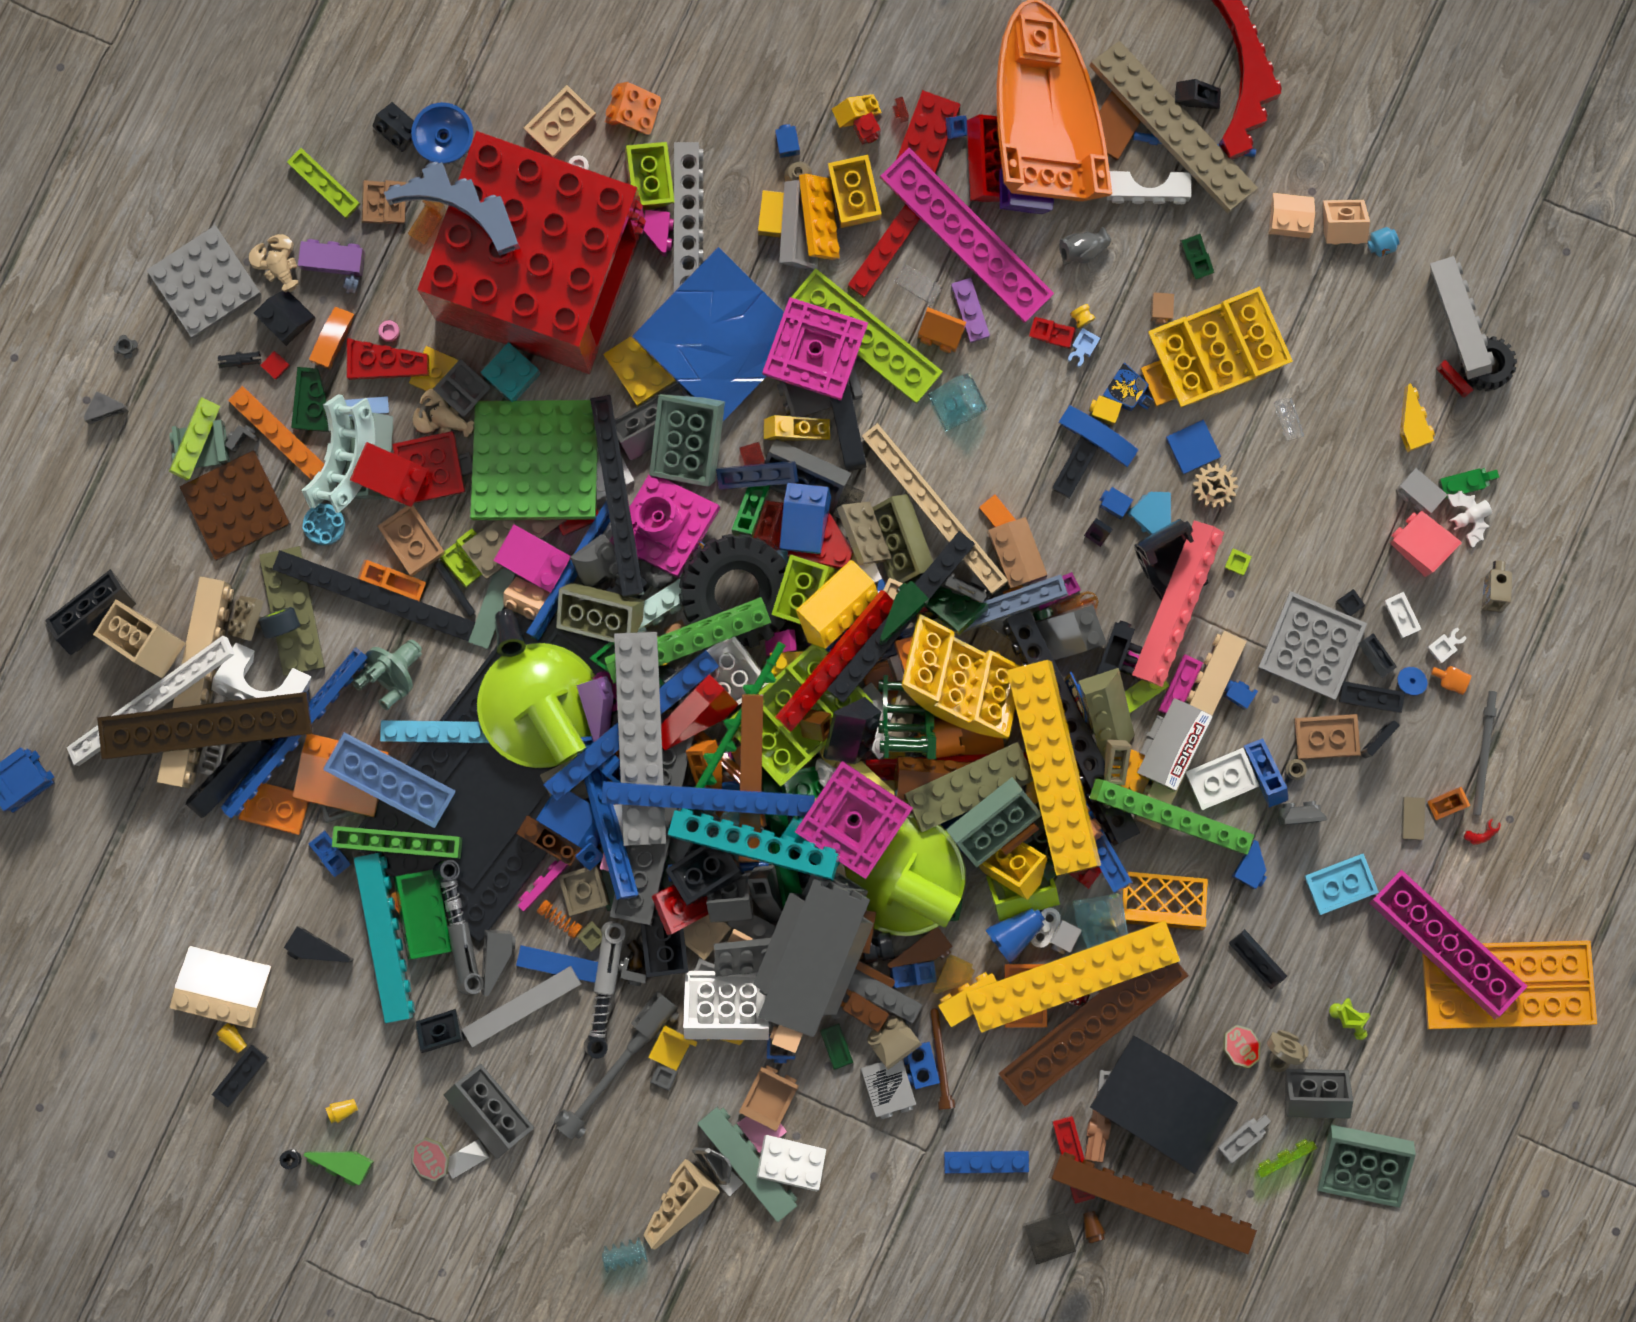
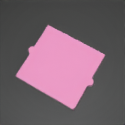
M747 1116L737 1123L758 1149L759 1153L762 1150L765 1135L780 1138L787 1132L781 1123L777 1131H774Z

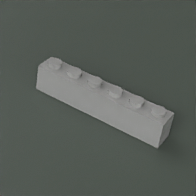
M1454 256L1430 263L1431 275L1467 379L1491 373L1492 364H1495L1492 352H1487L1486 346H1488L1486 335H1481L1479 329L1482 328L1479 316L1474 315L1473 310H1476L1474 300L1467 295L1469 286L1466 280H1462L1461 274H1463L1461 263H1456Z

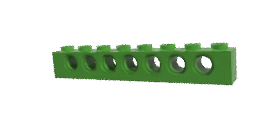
M757 598L657 637L658 666L771 623L762 598ZM615 654L605 657V662L613 683H616Z
M1095 780L1089 799L1242 854L1248 855L1254 837L1251 833L1105 780Z

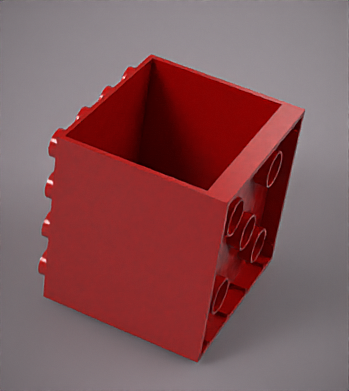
M476 131L458 180L464 178L467 180L472 179L480 203L484 202V199L488 196H501L520 249L499 255L492 239L483 227L469 215L448 205L417 291L437 321L505 345L509 342L516 349L590 374L646 224L638 187Z

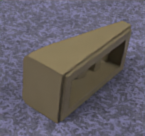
M1107 740L1105 781L1116 785H1125L1131 745L1127 741ZM1113 765L1120 766V768H1113ZM1111 773L1120 774V777H1111Z

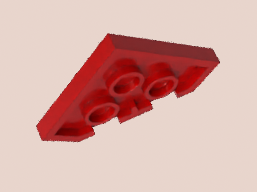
M828 513L821 554L789 551L787 556L788 559L790 555L840 570L852 560L854 552L833 517Z

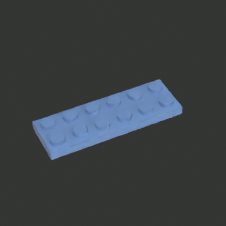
M343 732L323 767L324 771L433 828L436 827L455 794V790Z

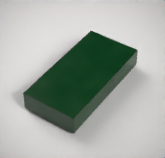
M839 1023L820 1030L834 1070L854 1063Z

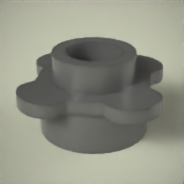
M121 335L113 350L117 354L124 355L126 359H130L133 350L138 347V343L136 340H130L126 335Z

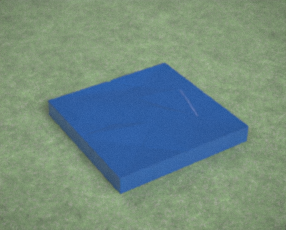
M718 247L631 337L692 397L725 401L724 421L767 377L762 372L784 311Z

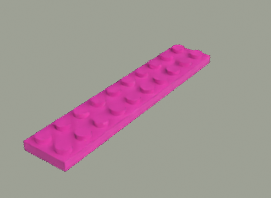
M910 148L880 175L879 178L1024 323L1054 295V292Z

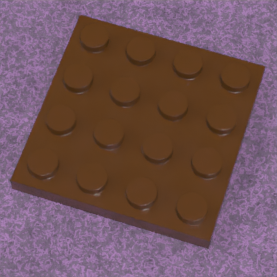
M254 450L179 486L216 561L291 525Z

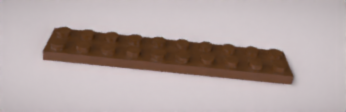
M1179 962L1104 988L998 1074L1024 1106L1028 1105L1186 979L1189 974Z

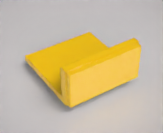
M665 1026L649 1058L677 1071L689 1045L696 1047L697 1041L694 1039H684V1034Z

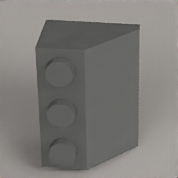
M1286 1069L1285 1104L1287 1117L1351 1118L1354 1101L1349 1070Z

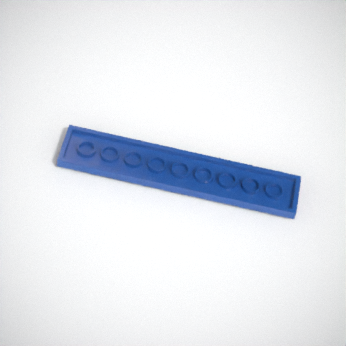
M355 647L309 701L311 724L316 718L320 719L326 712L325 707L329 702L333 703L340 695L338 693L343 686L347 687L352 682V675L357 670H362L366 665L367 661L365 660L368 657ZM302 735L279 738L275 741L270 750L258 761L220 806L228 817L238 816L244 809L243 804L247 799L251 800L257 794V788L261 783L265 784L272 775L270 772L275 766L278 768L284 762V756L288 751L292 752L299 744L297 740Z

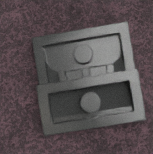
M460 359L433 390L464 417L491 386Z

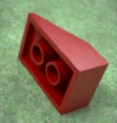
M366 442L350 481L398 503L412 507L428 469Z

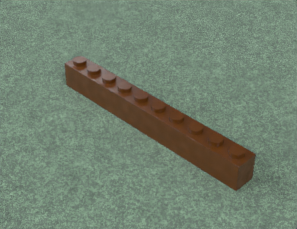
M1064 1152L1063 1155H1056L1048 1178L1244 1254H1249L1257 1230L1251 1228L1252 1224L1242 1220L1236 1223L1231 1221L1232 1216L1220 1213V1216L1212 1213L1213 1209L1203 1205L1197 1208L1192 1206L1193 1201L1183 1197L1179 1201L1173 1198L1174 1194L1165 1190L1158 1193L1153 1191L1154 1186L1144 1182L1140 1186L1134 1183V1178L1122 1175V1178L1114 1176L1115 1171L1103 1167L1101 1171L1094 1168L1095 1163L1083 1160L1082 1163L1076 1161V1156Z

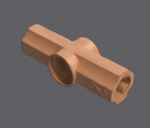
M1092 1110V1116L1088 1122V1141L1085 1159L1103 1162L1106 1140L1109 1139L1111 1121Z

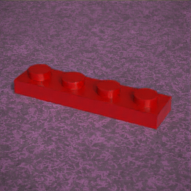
M1073 1116L1052 1121L1060 1154L1063 1155L1064 1152L1076 1156V1161L1082 1163L1085 1158ZM1070 1186L1075 1204L1095 1198L1094 1195Z

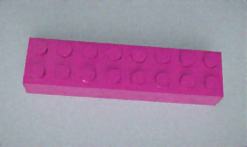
M1402 869L1371 900L1370 904L1494 1020L1500 1017L1528 987Z

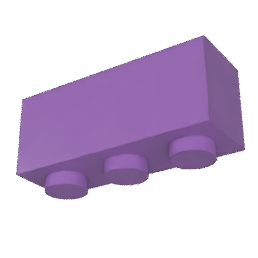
M307 239V242L301 241L298 266L301 270L351 275L353 273L355 274L354 276H362L365 251L358 244L340 246L338 242L328 241L327 244H322L318 240Z

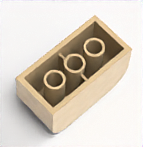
M118 600L114 601L93 634L134 663L162 679L186 644L169 631Z

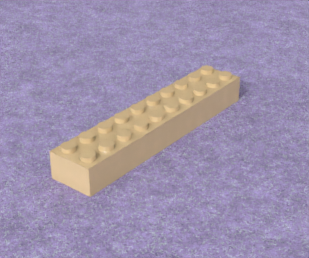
M206 577L199 578L182 664L221 636H225V630H223L224 622L228 621L230 613L227 607L229 601H232L234 590L231 589L232 585L227 582ZM214 669L175 697L172 708L211 703L213 691H210L213 677L217 671ZM198 748L163 752L157 782L190 789L196 778V773L193 772L194 767L200 759Z

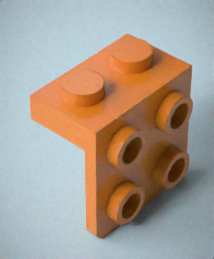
M629 82L616 84L611 93V103L606 109L605 123L610 125L622 124L645 135L651 134L661 102L660 96Z

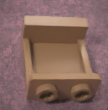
M767 1065L766 1068H760L739 1113L777 1131L799 1085L795 1084L796 1079L785 1075L783 1078L777 1075L778 1070Z

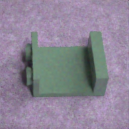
M222 420L213 421L195 468L230 462L229 451L225 446L227 443L225 441L227 437L226 428ZM172 426V433L169 434L171 445H174L175 453H172V460H174L187 428L179 429L176 426Z

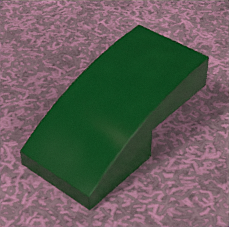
M1201 234L1180 240L1195 280L1215 273Z

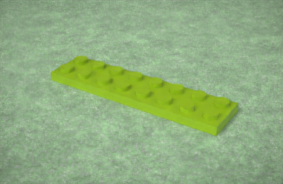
M816 268L791 297L868 322V327L857 356L915 404L920 401L943 373L936 365Z

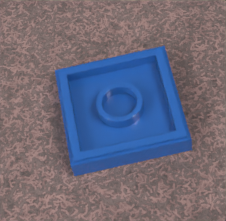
M1204 419L1166 437L1183 475L1221 458Z

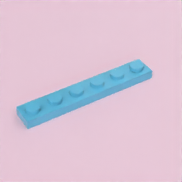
M381 720V742L489 743L479 722Z

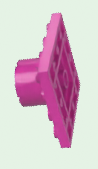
M789 297L762 374L841 401L867 330L868 322Z
M648 475L630 505L638 558L680 578L687 561L691 560L692 554L698 548L699 542L702 541L721 507L664 478ZM612 535V537H611V539H610L609 541L614 545L613 535Z
M841 761L795 833L807 841L816 844L815 846L823 850L824 846L836 849L835 853L840 856L839 862L866 879L913 807ZM856 815L858 820L854 822L850 817Z

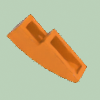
M338 307L333 309L310 355L309 360L311 363L331 370L355 314Z
M364 560L357 579L417 601L420 600L426 584L425 581L369 560Z

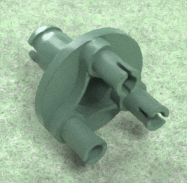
M410 639L394 653H389L379 647H372L365 654L368 657L366 659L367 665L363 667V671L351 682L353 687L361 691L368 682L374 683L377 680L383 687L389 690L378 701L384 710H389L394 703L402 700L411 692L413 683L408 673V668L422 655L421 646L416 641Z

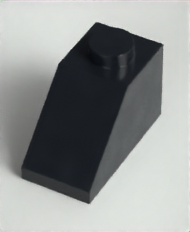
M1198 79L1176 82V103L1186 107L1220 109L1221 88Z

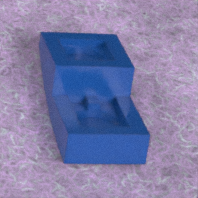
M325 830L308 843L334 877L351 865L340 848L332 847V838Z
M934 961L889 968L890 976L895 980L892 988L937 982Z

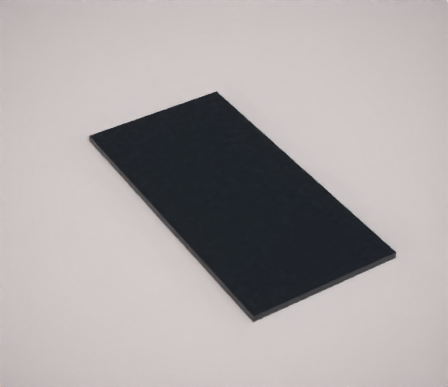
M557 611L537 641L526 633L534 620L528 619L521 614L517 618L520 632L526 645L535 643L557 645L579 656L590 667L594 675L605 671L594 663L590 657L610 641L556 628ZM497 646L440 721L479 722L477 712L478 693L485 674L495 661L501 657L497 652ZM667 664L658 666L659 678L663 683L676 673ZM618 710L612 712L610 728L618 722ZM423 742L406 765L455 790V794L436 827L433 828L379 799L375 816H366L358 828L462 837L460 859L382 852V855L386 856L388 868L385 871L393 877L433 870L434 865L439 861H455L460 868L458 879H456L458 885L456 889L457 893L460 894L458 898H460L462 903V918L465 922H468L470 935L478 942H481L484 939V930H490L548 854V852L516 833L526 816L528 815L536 820L549 800L550 795L543 785L544 783L540 775L557 766L531 768L516 764L498 753L490 743ZM358 850L364 855L380 853L378 851ZM445 866L443 871L444 874L447 876L449 873V869L447 866ZM441 888L445 916L448 919H450L449 912H446L447 910L444 902L446 901L445 894H443L444 888Z

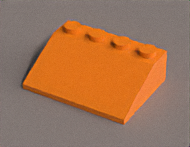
M308 734L301 753L293 798L374 817L379 802L378 798L323 770L339 740Z

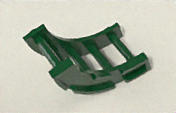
M883 675V680H879L878 692H882V721H879L878 733H882L880 753H883L884 758H889V752H919L922 755H926L927 759H936L935 732H933L934 715L930 714L922 706L887 705L888 690H905L901 686L902 682H888V675ZM887 713L920 714V716H924V722H921V724L888 723ZM888 732H917L924 736H921V738L889 737Z

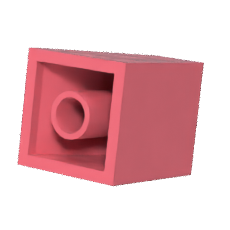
M1420 511L1417 515L1413 512L1405 520L1408 524L1403 529L1399 527L1391 535L1393 539L1389 542L1424 577L1433 573L1462 543L1423 511Z

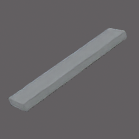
M569 966L462 1028V1031L471 1047H474L581 985V982L573 968Z

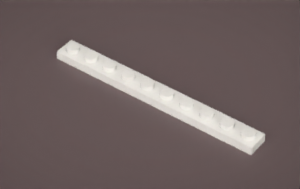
M221 636L111 716L160 709L235 655L228 638ZM98 725L67 747L74 765L80 766L101 751Z

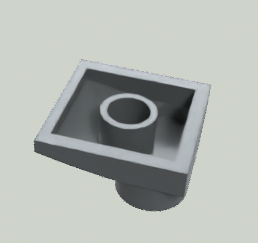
M602 534L570 557L584 586L594 588L609 578L615 579L619 572L615 547Z
M1316 801L1303 802L1304 806L1295 807V803L1283 804V808H1279L1278 821L1279 825L1326 821L1327 816L1321 812V806L1316 805Z

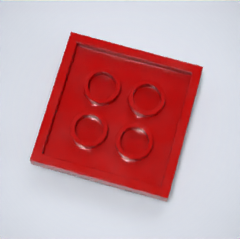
M453 431L392 444L394 454L428 469L414 503L466 492Z

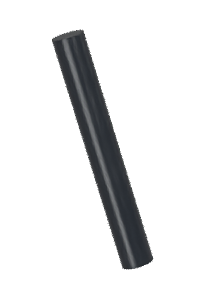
M441 561L435 564L436 569L470 617L475 614L476 611Z

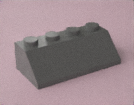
M679 383L660 393L662 395L690 397ZM658 395L615 418L618 440L630 461L640 457L653 447Z
M776 439L768 452L764 464L795 461L798 482L794 484L828 487L831 494L829 513L832 516L851 473ZM787 484L770 486V489L785 495Z
M479 1064L443 1094L496 1159L500 1158L535 1128L482 1064Z

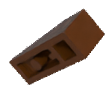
M936 927L887 965L889 968L934 960L938 957L942 960L951 953L950 948L953 946L941 930Z

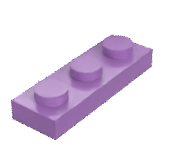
M968 278L952 283L951 287L962 320L966 322L965 330L969 342L972 343L990 337L972 279Z

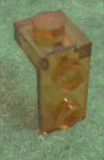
M423 200L422 202L425 207L412 225L408 235L425 245L447 211L443 203Z

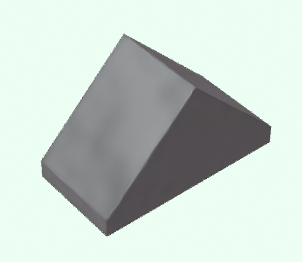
M96 391L84 415V420L88 424H92L127 412L128 408L123 403Z

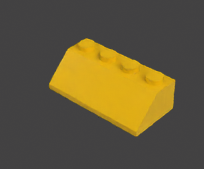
M850 560L796 610L808 643L826 649L855 622L878 594L874 581L854 561Z

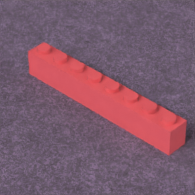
M1195 520L1192 524L1193 532L1191 533L1194 541L1190 543L1186 539L1132 674L1143 681L1163 687L1168 677L1169 669L1176 657L1179 644L1183 640L1185 629L1191 620L1192 612L1199 600L1200 592L1207 580L1208 572L1215 560L1216 552L1222 543L1224 532L1218 528Z

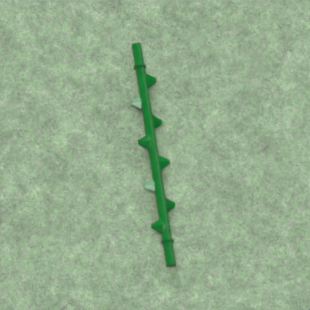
M777 643L771 656L766 660L767 663L755 684H748L742 687L746 694H759L764 683H775L776 679L771 671L777 665L776 662L786 647L785 644ZM741 708L734 719L724 720L723 723L728 731L716 752L703 755L708 766L695 787L705 788L706 785H715L717 781L713 776V772L725 752L736 751L737 748L732 739L741 725Z

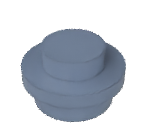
M351 273L350 277L346 276L343 283V288L346 289L345 293L347 294L349 292L355 293L359 278L355 277L353 273Z

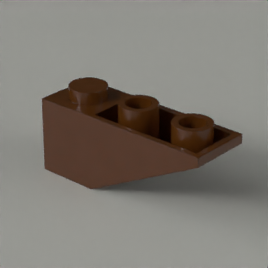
M528 815L516 833L569 866L572 865L576 855L581 850L579 846Z

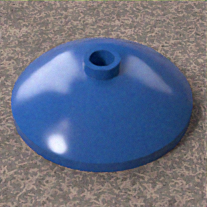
M441 102L431 104L419 112L413 122L411 134L413 144L422 157L431 162L448 164L459 160L468 152L473 141L474 132L470 118L460 107L451 103ZM442 134L448 135L445 140H442L440 137Z

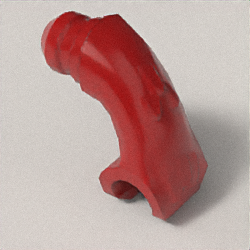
M1490 819L1486 823L1487 830L1485 833H1473L1469 830L1465 832L1464 839L1470 841L1472 845L1485 843L1499 831L1501 824L1499 822L1494 829L1491 827L1493 819Z

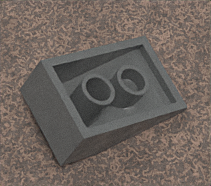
M1092 602L1035 622L1054 660L1107 644Z

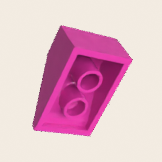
M513 524L493 561L551 593L571 556Z

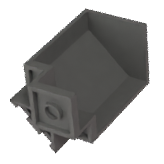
M836 872L833 881L811 875L803 894L789 893L753 983L754 986L760 989L759 992L766 995L758 1016L759 1018L814 1037L822 1016L837 1015L874 924L863 917L870 899L866 898L868 893L866 889Z

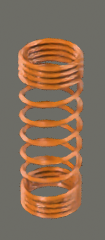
M545 900L537 910V913L541 916L546 913L545 919L550 917L549 922L555 920L554 926L560 923L559 929L564 927L563 932L569 930L568 936L574 939L583 926L579 923L575 925L576 921H574L566 929L571 917L561 926L567 914L557 922L562 913L560 911L552 919L557 907L548 915L553 904Z

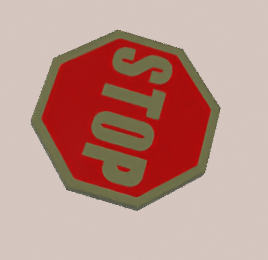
M1235 1025L1224 1033L1223 1052L1232 1065L1249 1069L1260 1060L1261 1043L1251 1029Z
M425 1137L413 1145L411 1162L419 1176L436 1181L448 1174L450 1157L440 1142Z

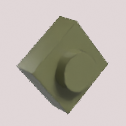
M592 921L576 935L591 952L602 941L601 930Z

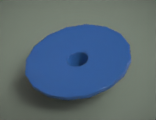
M1415 667L1403 668L1397 677L1399 687L1409 695L1422 694L1428 685L1425 674Z

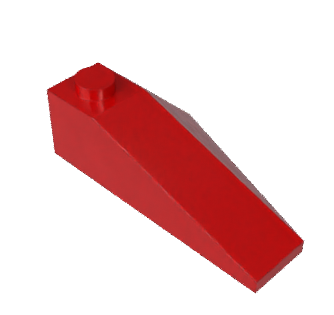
M709 674L661 724L662 748L667 750L721 722L739 704Z

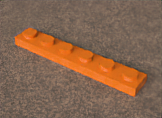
M241 386L228 400L311 480H313L318 471L321 472L324 463L247 389Z

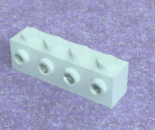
M680 579L644 601L643 621L637 633L646 632V628L651 624L655 626L661 623L667 614L671 613L672 615L682 609L679 594H681V588L679 587Z

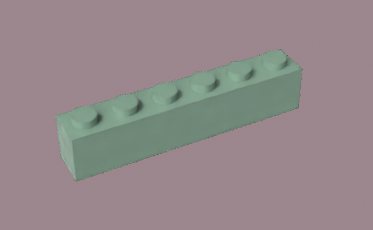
M717 1106L697 1124L722 1155L730 1160L731 1166L774 1219L779 1222L797 1207L795 1202L797 1197L791 1190L786 1191L782 1183L757 1178L760 1158L755 1152L758 1149L750 1140L748 1142L745 1141L742 1137L744 1134L742 1129L737 1124L733 1126L728 1120L731 1117L724 1108L719 1109Z

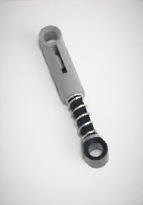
M614 921L605 923L601 929L602 941L594 992L597 994L595 999L597 1001L594 1006L595 1013L592 1014L594 1016V1020L591 1023L593 1025L592 1030L584 1042L585 1052L595 1059L604 1057L608 1050L605 1031L607 1030L605 1023L608 1022L606 1017L609 1014L608 1006L611 1005L609 998L615 992L622 940L625 937L624 927ZM612 927L618 929V934L614 938L609 936V930ZM594 1042L600 1043V1049L597 1052L591 1051V1046Z

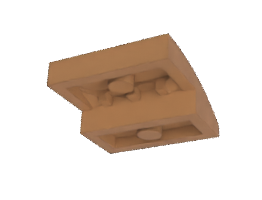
M364 180L361 222L382 224L405 223V201L389 205L384 192L388 191V188L393 185L400 184L402 186L406 182Z

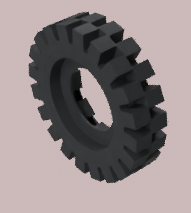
M733 534L722 535V539L716 540L713 538L706 542L707 546L703 549L699 547L692 554L694 556L692 561H687L683 568L685 574L684 577H680L679 583L681 588V594H679L680 604L683 606V613L688 622L693 624L724 612L715 599L716 584L722 575L731 570H745L751 573L758 582V598H762L771 623L735 637L743 646L753 648L760 645L759 641L763 639L768 641L775 636L773 632L777 628L781 630L786 623L783 618L771 615L787 567L783 557L766 542L744 534H739V536H734Z

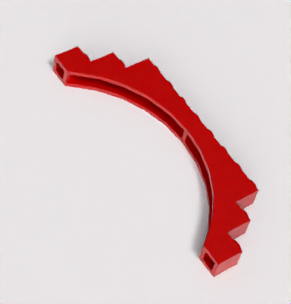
M1211 0L1228 25L1238 52L1240 70L1238 100L1232 120L1219 142L1221 149L1227 154L1229 159L1233 160L1252 150L1253 140L1247 132L1264 126L1268 115L1266 109L1261 107V105L1278 99L1281 95L1282 87L1279 80H1276L1274 77V68L1265 56L1266 50L1263 43H1260L1258 40V31L1249 19L1250 13L1247 6L1243 5L1242 0Z

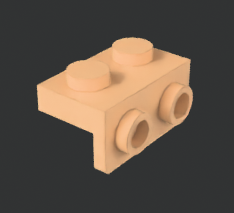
M516 577L503 593V605L507 609L534 620L550 592Z

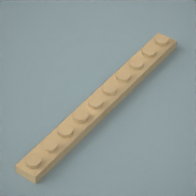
M877 423L863 434L862 438L948 542L960 531L975 543V546L963 560L989 592L993 594L1008 582L1006 577Z

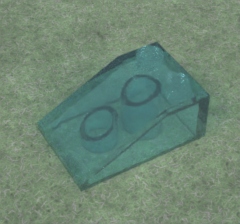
M1121 893L1073 901L1076 923L1079 929L1082 930L1081 934L1087 948L1128 934Z

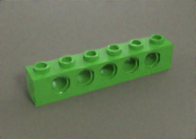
M334 826L332 847L460 859L462 837Z

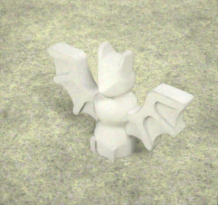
M1458 491L1454 495L1448 494L1447 498L1451 506H1465L1467 508L1465 513H1460L1449 521L1455 522L1456 527L1454 530L1465 527L1468 523H1474L1473 529L1466 535L1470 546L1475 547L1477 542L1484 540L1483 533L1489 527L1484 522V517L1492 514L1489 503L1484 500L1476 504L1475 495L1466 496L1462 491Z

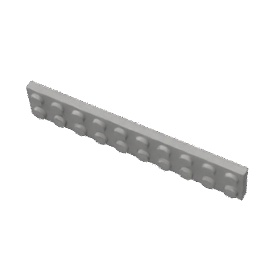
M657 632L614 634L621 782L664 785ZM622 805L624 846L666 844L665 807Z

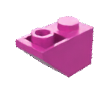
M645 210L646 224L643 229L644 235L663 257H667V252L672 250V239H669V231L674 229V219L671 218L670 212Z

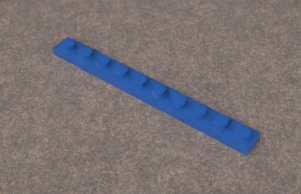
M704 650L659 688L660 715L719 667L707 650ZM618 722L543 784L557 801L619 750Z
M603 781L601 803L805 817L815 801V796Z

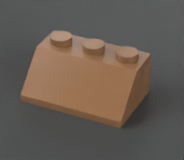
M1026 517L987 531L1002 574L1008 580L1006 583L1008 590L1047 575Z

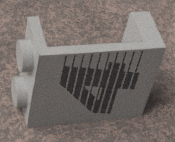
M903 1060L899 1061L889 1070L882 1061L861 1067L876 1117L880 1116L881 1119L893 1116L892 1112L901 1110V1113L913 1110L912 1106L916 1105Z

